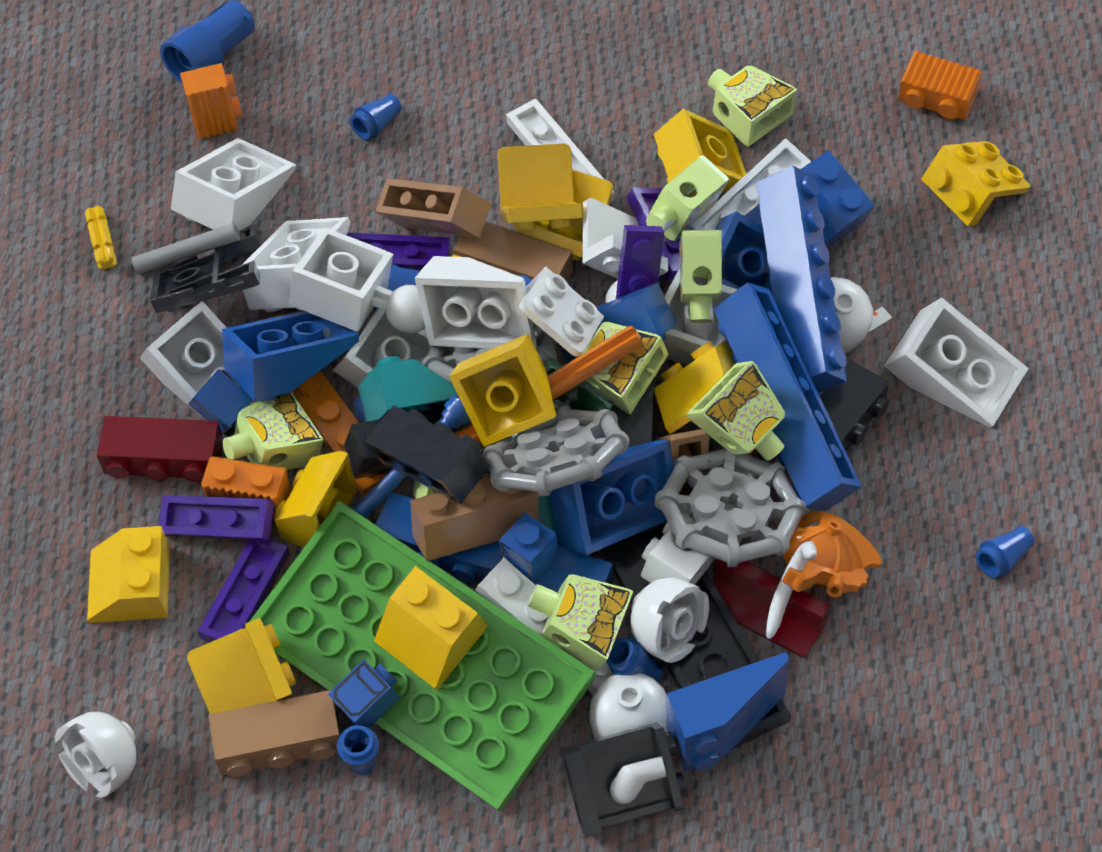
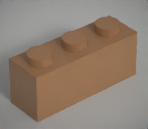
M387 178L375 212L404 228L480 238L491 203L464 187Z
M485 222L480 238L460 236L453 248V254L457 256L469 257L511 274L526 276L531 280L545 266L554 274L563 277L566 282H568L573 273L572 250L489 222Z
M491 478L480 480L461 504L439 492L410 500L413 538L426 562L498 541L524 512L539 521L538 492L516 489L501 492L491 485Z
M331 690L209 714L214 758L221 776L228 774L231 777H241L248 775L252 772V769L266 766L276 769L290 766L295 760L305 758L324 760L332 757L334 752H338L337 741L341 732L335 701L328 695Z

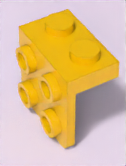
M988 141L943 145L921 178L967 226H973L979 222L995 197L1026 193L1030 188V184L1023 178L1022 171L1009 164L1000 155V150Z
M568 144L502 147L498 150L502 222L513 223V229L517 230L536 228L535 221L548 220L550 227L572 226V219L582 218L581 203L574 202L571 148Z
M572 169L574 202L581 203L582 218L572 219V226L550 227L549 220L535 221L536 228L517 229L516 232L572 250V259L580 260V257H583V202L593 198L609 205L613 185L608 180Z
M259 617L245 623V628L195 648L188 653V663L210 714L292 697L290 687L297 683L288 662L280 664L274 649L281 645L272 624L264 626Z

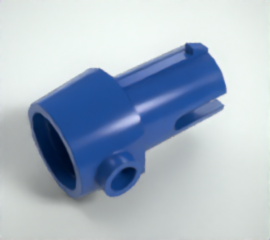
M230 0L223 3L199 23L180 28L161 44L160 55L165 68L177 81L183 83L181 72L219 63L224 65L223 55L254 32L255 24L251 11H248L240 2Z

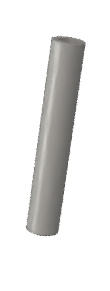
M232 223L132 257V263L137 274H141L240 241V233L236 224Z

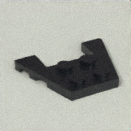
M256 225L243 230L246 237L240 239V241L216 248L214 253L198 259L197 255L189 257L155 274L150 302L155 312H174L186 305L260 285V272L254 260L225 271L226 261L254 251L261 246V236Z

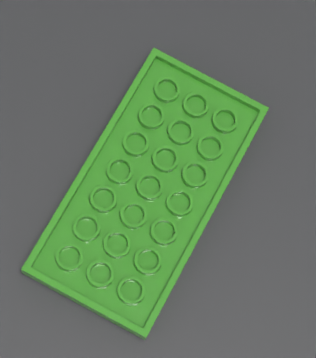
M340 501L337 502L250 620L252 621L260 617L264 626L272 624L281 645L274 649L275 653L327 690H332L363 659L374 669L381 664L397 680L392 688L401 698L375 724L499 812H502L597 676L595 671L432 562H426L423 556ZM415 566L475 610L488 625L438 690H435L374 642L389 598Z

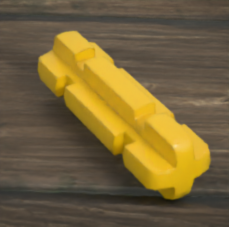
M98 205L94 208H87L85 217L88 222V230L98 268L101 270L113 268L116 266L117 260L104 208Z

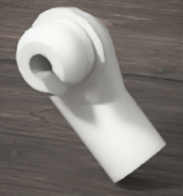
M662 757L622 766L610 786L612 799L620 804H628L636 798L646 782L666 778Z

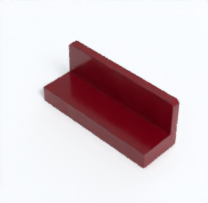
M717 559L715 561V577L712 581L737 624L768 639L766 628L769 610L781 579L747 561L737 563V567H728L727 562ZM793 589L781 624L775 635L768 640L805 658L828 622L830 604L803 590L797 592Z

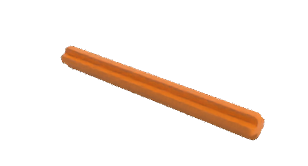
M633 326L626 327L548 375L552 399L554 400L641 347L643 342L637 330ZM472 422L467 427L465 426L455 432V435L460 438L466 434L479 444H482Z

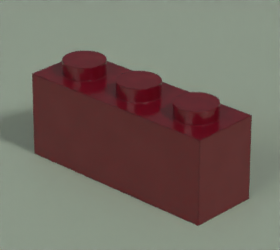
M104 416L96 456L103 473L115 478H127L129 475L147 476L153 480L175 477L185 478L192 482H202L209 458L211 456L221 458L224 438L218 421Z

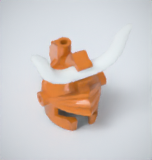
M812 511L806 513L800 519L797 525L800 528L795 529L789 541L790 548L782 555L787 566L770 606L766 628L768 639L772 638L777 632L793 589L800 592L811 588L812 585L818 587L827 586L826 592L829 596L839 597L843 592H857L859 588L865 587L869 578L865 570L881 566L882 559L872 544L856 528L841 517L829 512ZM819 522L818 526L805 527L808 524Z

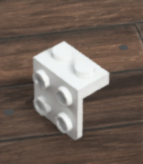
M593 198L584 201L583 264L618 279L624 225L639 226L637 219ZM664 256L661 257L659 276L668 272V258Z
M545 266L526 286L527 293L520 302L519 308L522 313L570 354L578 357L586 349L604 316L592 302L582 298L568 286L563 277L554 274Z

